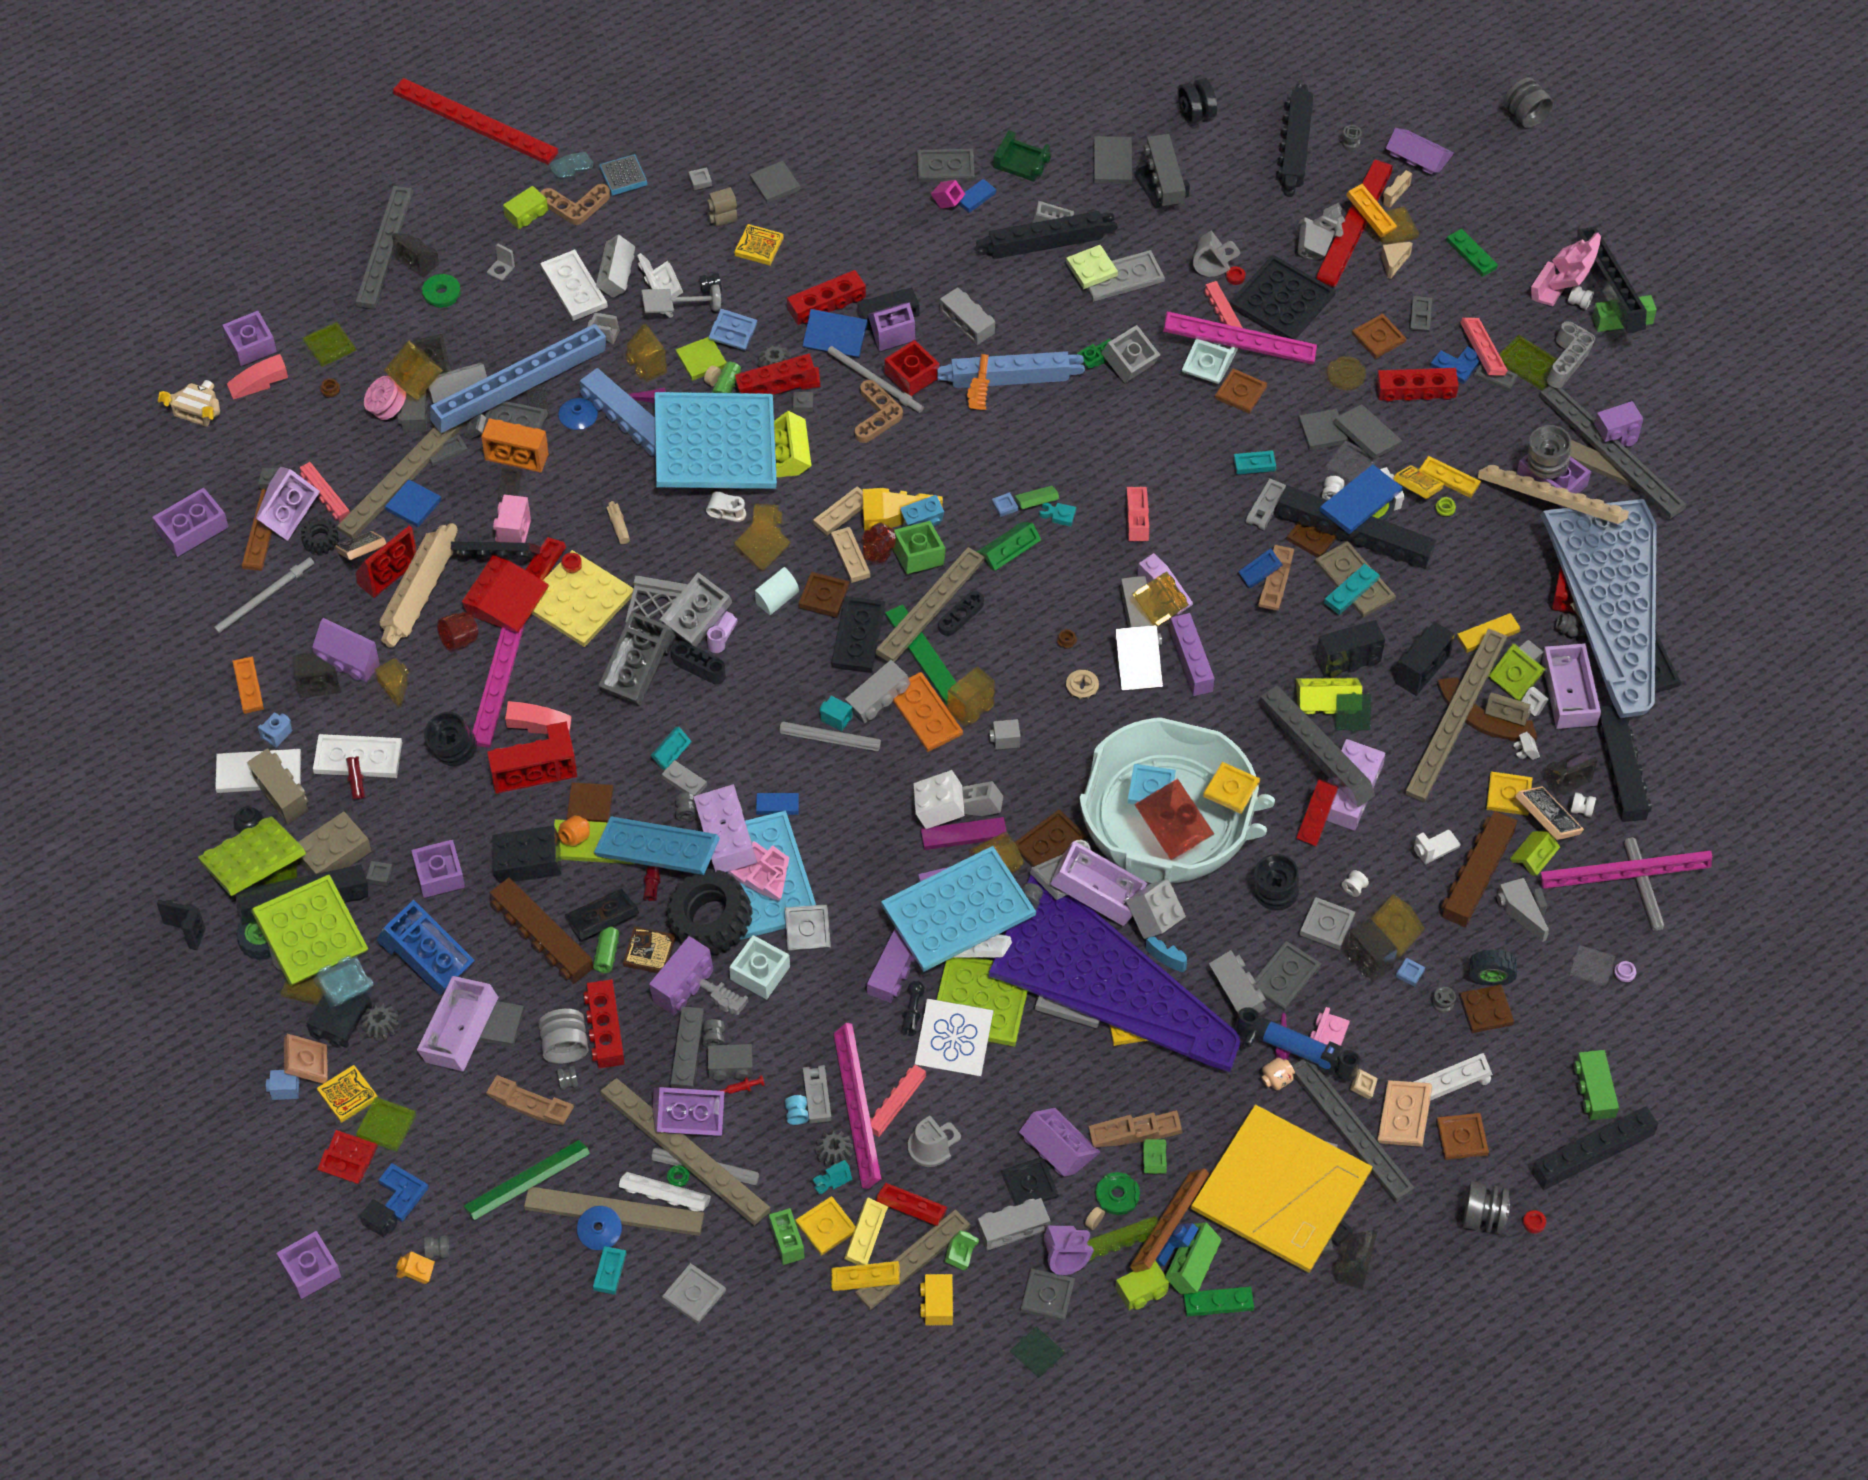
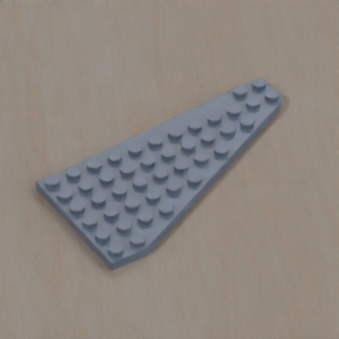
M1644 499L1605 503L1608 505H1618L1623 510L1629 511L1628 519L1619 524L1570 508L1545 510L1540 516L1550 535L1612 703L1620 718L1644 715L1652 708L1655 702L1657 524Z

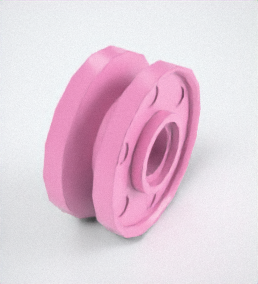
M382 376L376 379L366 391L364 397L365 409L381 420L392 418L404 405L406 399L405 387L390 376Z

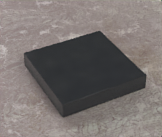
M1042 1157L1001 1170L1015 1206L1021 1205L1029 1199L1036 1200L1041 1198L1045 1202L1059 1197L1046 1162Z

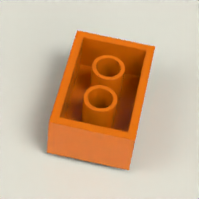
M489 418L481 436L485 460L542 472L549 455L546 431Z

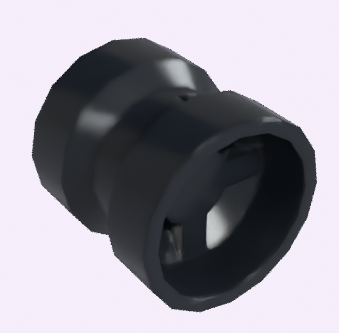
M718 272L712 273L711 276H699L703 295L710 293L712 285H719L720 291H722Z

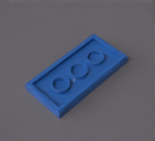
M1372 464L1321 505L1319 511L1350 534L1402 492L1403 487Z

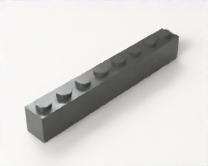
M1278 685L1261 696L1267 714L1339 786L1357 807L1375 797L1371 781Z

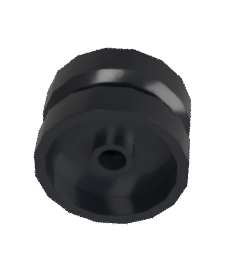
M1207 78L1197 79L1193 84L1187 82L1178 86L1179 106L1188 124L1200 122L1202 118L1207 120L1216 117L1217 100L1213 87Z

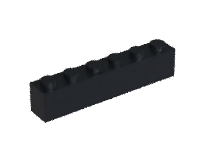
M1614 705L1600 706L1601 714L1597 725L1621 821L1647 820L1652 806L1650 799L1646 797L1647 785L1646 782L1642 781V766L1637 761V747L1633 746L1634 735L1632 729H1629L1628 726L1629 717L1620 718Z
M362 865L243 889L235 894L236 906L242 924L256 921L251 912L252 908L327 875H330L344 902L368 897V882Z
M1645 1106L1535 1161L1531 1173L1544 1191L1655 1135L1659 1123L1648 1107Z

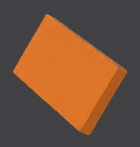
M920 672L908 678L910 685L907 690L898 694L892 702L926 751L929 752L963 735V730L923 673Z

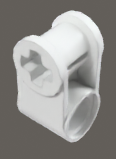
M714 492L706 509L709 516L734 522H740L746 517L745 502L741 497L721 492Z

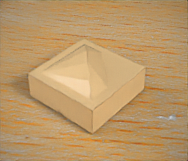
M1358 1069L1350 1090L1370 1099L1373 1097L1378 1078Z

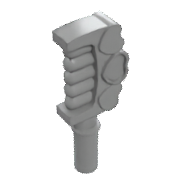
M1337 203L1324 209L1322 216L1337 222V226L1334 229L1336 235L1340 237L1343 235L1342 223L1345 222V219L1341 214L1342 208Z
M702 979L700 982V987L707 990V992H711V1000L724 1012L729 1011L731 1014L739 1015L748 1003L747 996L735 995L731 990H727L722 982L718 986L705 979Z

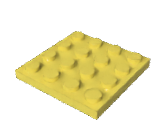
M580 555L582 567L578 572L568 573L564 571L562 562H560L543 580L549 584V587L531 614L585 647L631 599L634 588Z

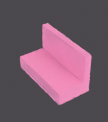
M1548 261L1531 286L1532 300L1552 307L1565 289L1553 290L1550 286V283L1557 276L1554 263Z

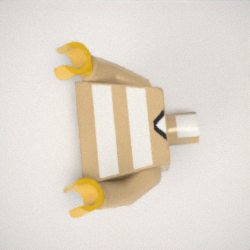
M205 380L201 386L192 383L188 384L185 389L175 394L164 391L159 392L158 402H164L165 406L171 404L173 414L176 417L207 427L210 419L213 420V417L220 414L219 401L216 399L215 392L213 391L214 384L208 380Z

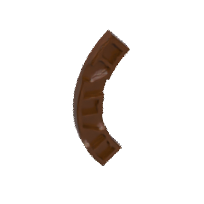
M1458 677L1438 679L1437 681L1439 691L1446 704L1450 705L1460 685ZM1474 704L1465 722L1473 729L1494 738L1501 737L1510 739L1509 741L1518 742L1521 741L1519 735L1528 732L1535 741L1537 740L1532 720H1528L1524 726L1485 714V710L1477 704Z

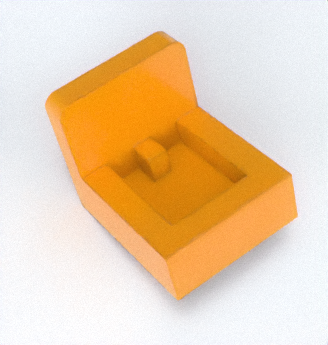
M409 1252L398 1260L396 1277L401 1279L407 1276L426 1284L429 1282L435 1261L414 1252Z

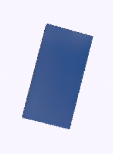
M982 179L964 192L965 195L958 202V205L970 213L995 195L996 189Z
M1270 548L1238 572L1248 587L1252 588L1283 566V564Z
M757 793V815H770L786 811L787 815H798L799 793Z

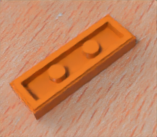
M253 656L234 660L233 666L243 713L264 710Z

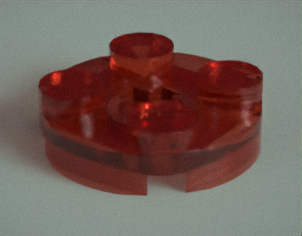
M880 522L873 525L870 530H866L862 537L864 541L863 557L876 563H882L890 556L888 553L890 547L894 548L896 535L894 529Z

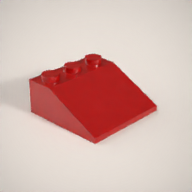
M410 525L365 560L355 573L357 584L373 598L404 575L417 551L413 530Z
M493 555L462 600V604L469 616L519 633L548 589L549 584L511 561Z

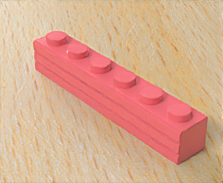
M1217 281L1206 284L1204 294L1206 297L1208 296L1210 305H1213L1215 314H1218L1220 323L1243 328Z
M311 462L301 466L300 477L320 491L318 494L320 502L324 503L327 511H331L333 518L341 523L350 513L349 509Z
M914 1065L908 1069L905 1078L900 1079L898 1087L893 1088L891 1096L884 1100L883 1106L876 1110L873 1118H870L874 1135L880 1137L926 1078L925 1070Z

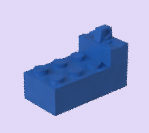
M414 900L382 929L376 939L390 955L396 952L439 995L446 991L452 976L460 977L475 961Z

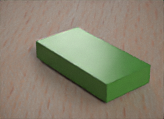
M1053 486L1015 495V501L1021 509L1059 499L1058 492Z

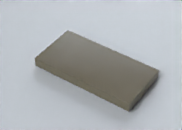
M1348 541L1315 559L1317 566L1336 587H1339L1364 563L1369 566ZM1379 577V580L1353 602L1352 606L1364 618L1394 601L1396 595Z

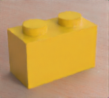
M926 1274L925 1283H921V1297H925V1304H921V1317H925V1325H953L952 1274Z

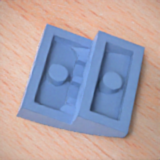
M720 309L709 339L746 350L756 328L757 320Z

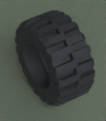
M707 869L704 875L694 873V876H687L682 884L679 883L675 887L676 892H672L669 897L671 903L667 904V912L669 913L667 918L672 930L682 944L690 936L710 949L712 954H719L720 950L724 949L727 951L731 949L730 946L735 943L737 945L741 941L740 937L746 935L748 932L746 927L750 926L752 922L751 915L753 910L748 895L734 876L726 874L721 870H717L715 873L713 869ZM718 899L726 901V908L717 920L703 925L693 923L696 911L704 903Z

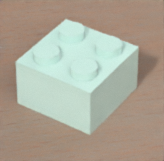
M753 935L729 967L730 980L768 999L790 968L789 954Z

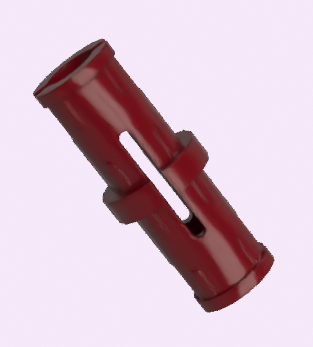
M355 756V758L348 757L346 758L349 774L347 781L350 782L352 800L366 798L362 781L364 775L361 774L359 756Z
M647 865V873L644 876V900H647V897L648 901L657 900L658 884L661 882V877L659 876L660 867Z

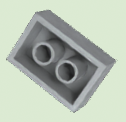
M697 573L660 618V621L668 625L681 640L697 647L706 636L708 630L715 625L732 604V600L728 594L700 573Z

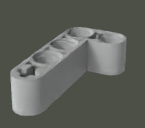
M1572 322L1562 323L1556 337V342L1566 350L1553 364L1547 378L1550 386L1561 388L1586 359L1595 341L1592 333Z

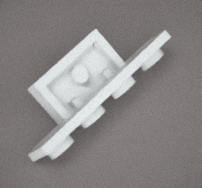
M641 253L637 255L640 260L638 265L646 274L644 277L645 281L652 289H670L672 297H677L683 293L674 270L668 261L653 270L647 258ZM672 312L661 313H665L669 318L673 317Z

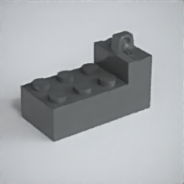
M631 612L599 683L602 691L641 706L663 654L669 653L676 637L668 625Z

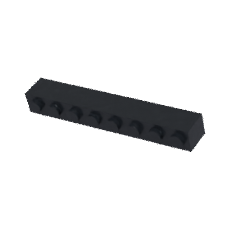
M1596 226L1577 230V242L1582 239L1585 242L1589 241L1595 233H1599ZM1601 236L1598 252L1590 272L1627 333H1635L1646 330L1647 310Z
M1286 485L1278 501L1276 515L1299 522L1302 525L1315 527L1321 532L1331 535L1335 534L1340 539L1426 569L1433 554L1436 539L1373 516L1348 534L1319 511L1320 506L1328 500Z

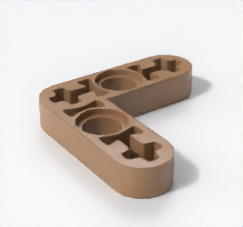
M605 184L596 185L576 204L551 188L543 189L540 192L543 196L548 197V209L573 225L582 224L610 198V189ZM588 202L594 204L592 207L584 206ZM562 204L567 205V208L565 209H559L557 207Z
M873 380L863 381L860 386L862 397L878 411L855 428V438L861 443L871 441L898 423L903 417L902 407ZM885 399L887 402L885 404H878L876 401ZM882 421L884 424L882 426H875L874 422Z

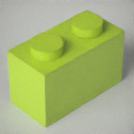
M531 186L503 204L504 216L517 229H521L548 211L547 198L534 186Z
M1155 1260L1150 1269L1136 1273L1133 1271L1117 1279L1115 1289L1129 1311L1133 1308L1140 1309L1144 1307L1148 1301L1154 1298L1158 1300L1164 1297L1168 1292L1169 1281L1165 1278L1164 1273Z

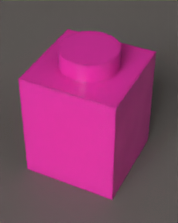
M956 180L940 182L931 195L940 208L956 206L965 193Z

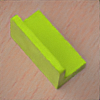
M1533 831L1510 860L1512 863H1523L1532 876H1537L1560 846L1549 832Z

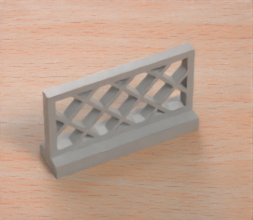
M635 576L634 590L625 622L627 623L631 612H637L638 610H641L647 618H652L658 613L663 616V610L673 604L688 584ZM638 593H644L648 595L649 599L640 604L637 600ZM660 597H666L669 602L659 607L655 600ZM653 602L657 609L647 614L643 607Z

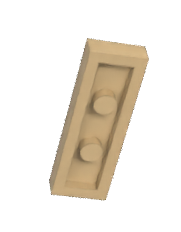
M859 487L854 488L813 520L814 525L828 536L863 509V491Z
M847 527L831 532V538L851 583L870 578V571L851 528Z

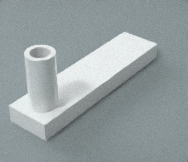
M1484 1053L1414 1082L1432 1084L1431 1101L1477 1081L1482 1085H1487L1491 1081V1075L1493 1074Z

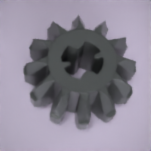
M771 344L770 348L764 346L763 351L759 354L758 365L763 367L791 359V355L788 353L787 348H781L780 344L777 347Z
M384 1003L381 1007L374 1004L373 1010L367 1008V1015H362V1028L369 1038L374 1036L376 1041H378L380 1036H383V1039L386 1040L387 1034L394 1036V1030L399 1027L397 1022L399 1018L394 1013V1009L392 1007L386 1008Z
M834 1130L831 1131V1135L824 1132L823 1139H818L816 1154L819 1155L818 1160L820 1162L825 1161L826 1167L830 1166L831 1163L835 1165L843 1160H851L853 1145L851 1144L850 1137H844L842 1131L838 1135L835 1134Z

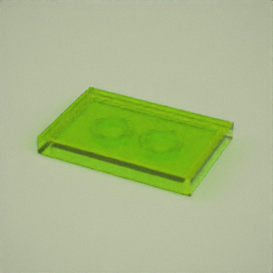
M1518 335L1499 354L1508 370L1517 374L1536 388L1543 391L1549 385L1547 378L1557 358L1524 337Z

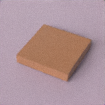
M287 1034L284 1037V1073L324 1084L328 1080L327 1045Z

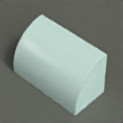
M785 567L755 590L756 604L769 615L799 592L796 580Z

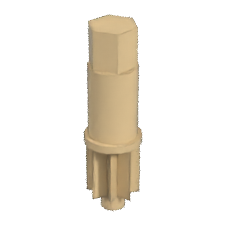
M611 501L607 507L610 521L613 524L620 544H626L630 541L623 519L624 516L620 511L618 503L615 504Z

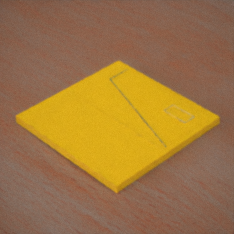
M1255 1104L1193 1202L1191 1209L1310 1273L1373 1167Z

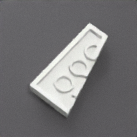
M998 934L954 957H1003L1012 943L1011 937Z

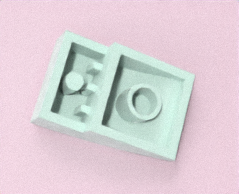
M1196 339L1182 372L1219 384L1238 348Z

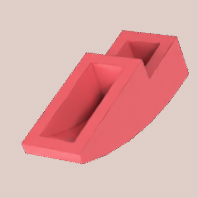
M278 354L256 363L230 380L227 386L232 398L237 399L270 388V383L288 378L281 355Z
M1127 487L1129 541H1149L1147 487Z
M508 701L505 719L507 728L528 729V733L547 734L546 725L567 721L570 733L572 717L547 707Z

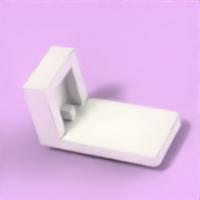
M1450 830L1431 839H1428L1423 832L1416 836L1414 850L1426 865L1458 849L1460 843Z

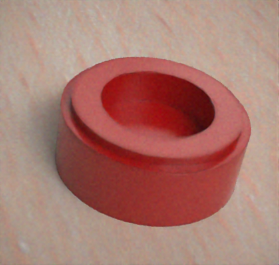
M1231 267L1226 273V280L1232 285L1242 284L1245 280V271L1240 267Z
M567 553L562 557L561 562L564 571L575 573L581 569L582 559L579 554Z
M1536 1210L1527 1212L1523 1219L1524 1228L1533 1234L1544 1230L1546 1225L1544 1214Z

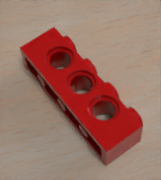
M853 270L787 297V310L797 325L808 323L811 309L831 312L836 309H842L853 302L861 301L866 297V285L856 270Z
M810 353L735 374L739 392L748 394L774 395L817 381Z
M1456 368L1378 370L1376 381L1379 400L1386 401L1451 399L1457 397L1459 387Z
M613 979L587 983L588 991L584 992L585 1005L590 1004V1010H587L586 1013L588 1023L593 1025V1029H589L590 1041L595 1042L596 1048H592L593 1062L598 1061L599 1069L625 1065ZM599 1004H605L603 1007H597ZM601 1023H608L605 1026H600ZM604 1042H611V1043L608 1044V1045H603V1044H602V1043H604Z

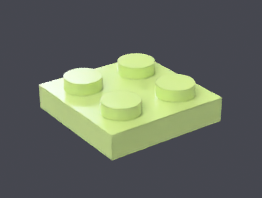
M1101 245L1066 258V263L1083 289L1118 276V270Z

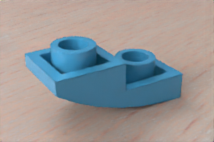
M1155 936L1149 937L1146 940V950L1155 959L1177 971L1184 972L1186 970L1187 957L1181 950L1178 951L1174 945L1167 949L1166 945L1161 940H1157Z

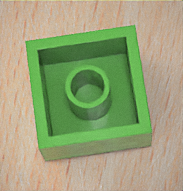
M931 521L893 530L892 548L906 574L944 565L946 548Z

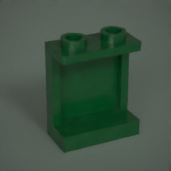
M1009 130L994 154L993 168L1035 182L1036 178L1042 175L1045 163L1048 164L1051 159L1050 145L1046 144L1043 149L1017 141L1015 140L1016 132Z

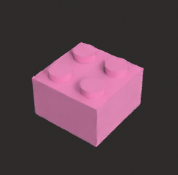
M504 495L502 502L498 504L499 516L495 518L493 529L496 530L495 541L525 543L531 523L528 497Z

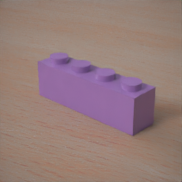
M1191 614L1171 617L1169 631L1193 696L1213 692L1214 676Z
M896 928L867 983L868 995L889 1003L892 1002L894 996H899L902 988L900 984L903 979L906 980L908 978L911 962L916 961Z

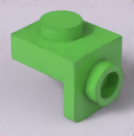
M1144 1140V1173L1159 1174L1167 1172L1166 1140Z
M957 1232L950 1239L945 1262L965 1271L969 1266L972 1250L978 1244L979 1239L968 1232Z

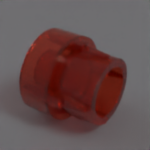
M454 613L438 619V633L447 650L453 651L477 640L478 627L470 613Z

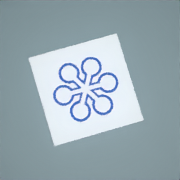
M927 999L915 1064L981 1076L993 1010Z

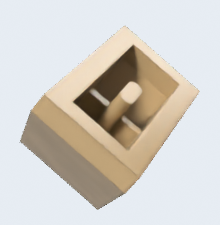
M1403 242L1383 245L1381 258L1389 279L1395 275L1409 258L1413 243Z

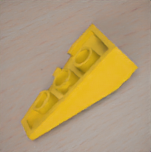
M886 488L863 489L864 531L878 532L902 525L904 518L900 512L901 507L934 495L917 494L912 496L907 495L906 491H900L899 494L891 493ZM937 496L943 508V498Z

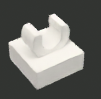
M1531 687L1521 702L1531 704L1530 711L1534 716H1537L1541 713L1548 698L1535 687Z
M1525 732L1519 735L1521 741L1514 743V747L1516 749H1523L1521 752L1516 753V755L1520 759H1524L1527 756L1532 760L1539 758L1540 755L1536 742L1530 734Z

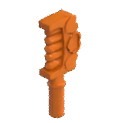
M981 354L978 378L974 377L970 383L971 387L968 388L969 408L986 410L985 401L988 390L986 387L990 383V380L986 379L989 357L987 354Z

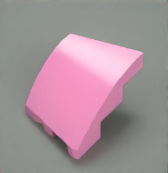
M1595 233L1589 241L1585 242L1582 239L1573 245L1563 248L1552 261L1560 273L1550 283L1553 290L1579 286L1596 258L1601 239L1599 233Z
M753 841L752 847L757 863L728 871V874H731L737 881L752 890L780 901L789 857L773 845L767 851Z

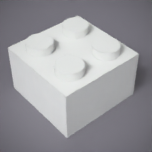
M952 770L914 783L916 815L926 829L965 816L962 784Z

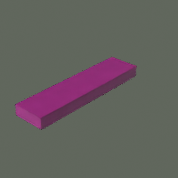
M1004 817L936 826L928 829L922 828L921 836L924 850L1007 839V831Z

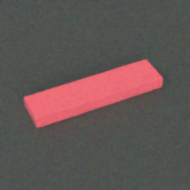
M1462 318L1460 323L1487 374L1506 375L1508 370L1480 319Z

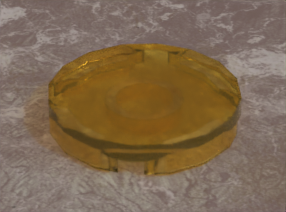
M1342 356L1334 362H1330L1327 368V378L1338 389L1353 390L1363 384L1366 378V368L1360 364L1358 359Z

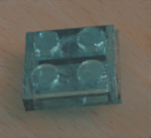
M350 955L339 960L337 966L331 968V965L321 968L314 979L317 988H321L330 1009L369 991L374 985L371 978H367L357 956L351 959Z

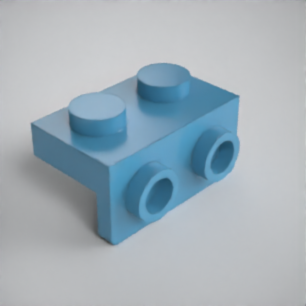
M937 495L900 508L904 518L903 527L931 521L934 527L941 523L944 515V510Z

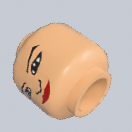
M1276 1058L1262 1068L1264 1075L1261 1079L1267 1088L1271 1086L1275 1090H1280L1293 1081L1295 1071L1287 1059Z

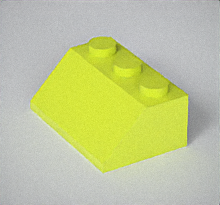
M787 411L774 421L776 477L800 475L811 467L806 421L804 418Z
M1296 678L1298 707L1305 714H1314L1315 711L1334 714L1339 710L1352 714L1356 713V710H1362V685L1358 678Z

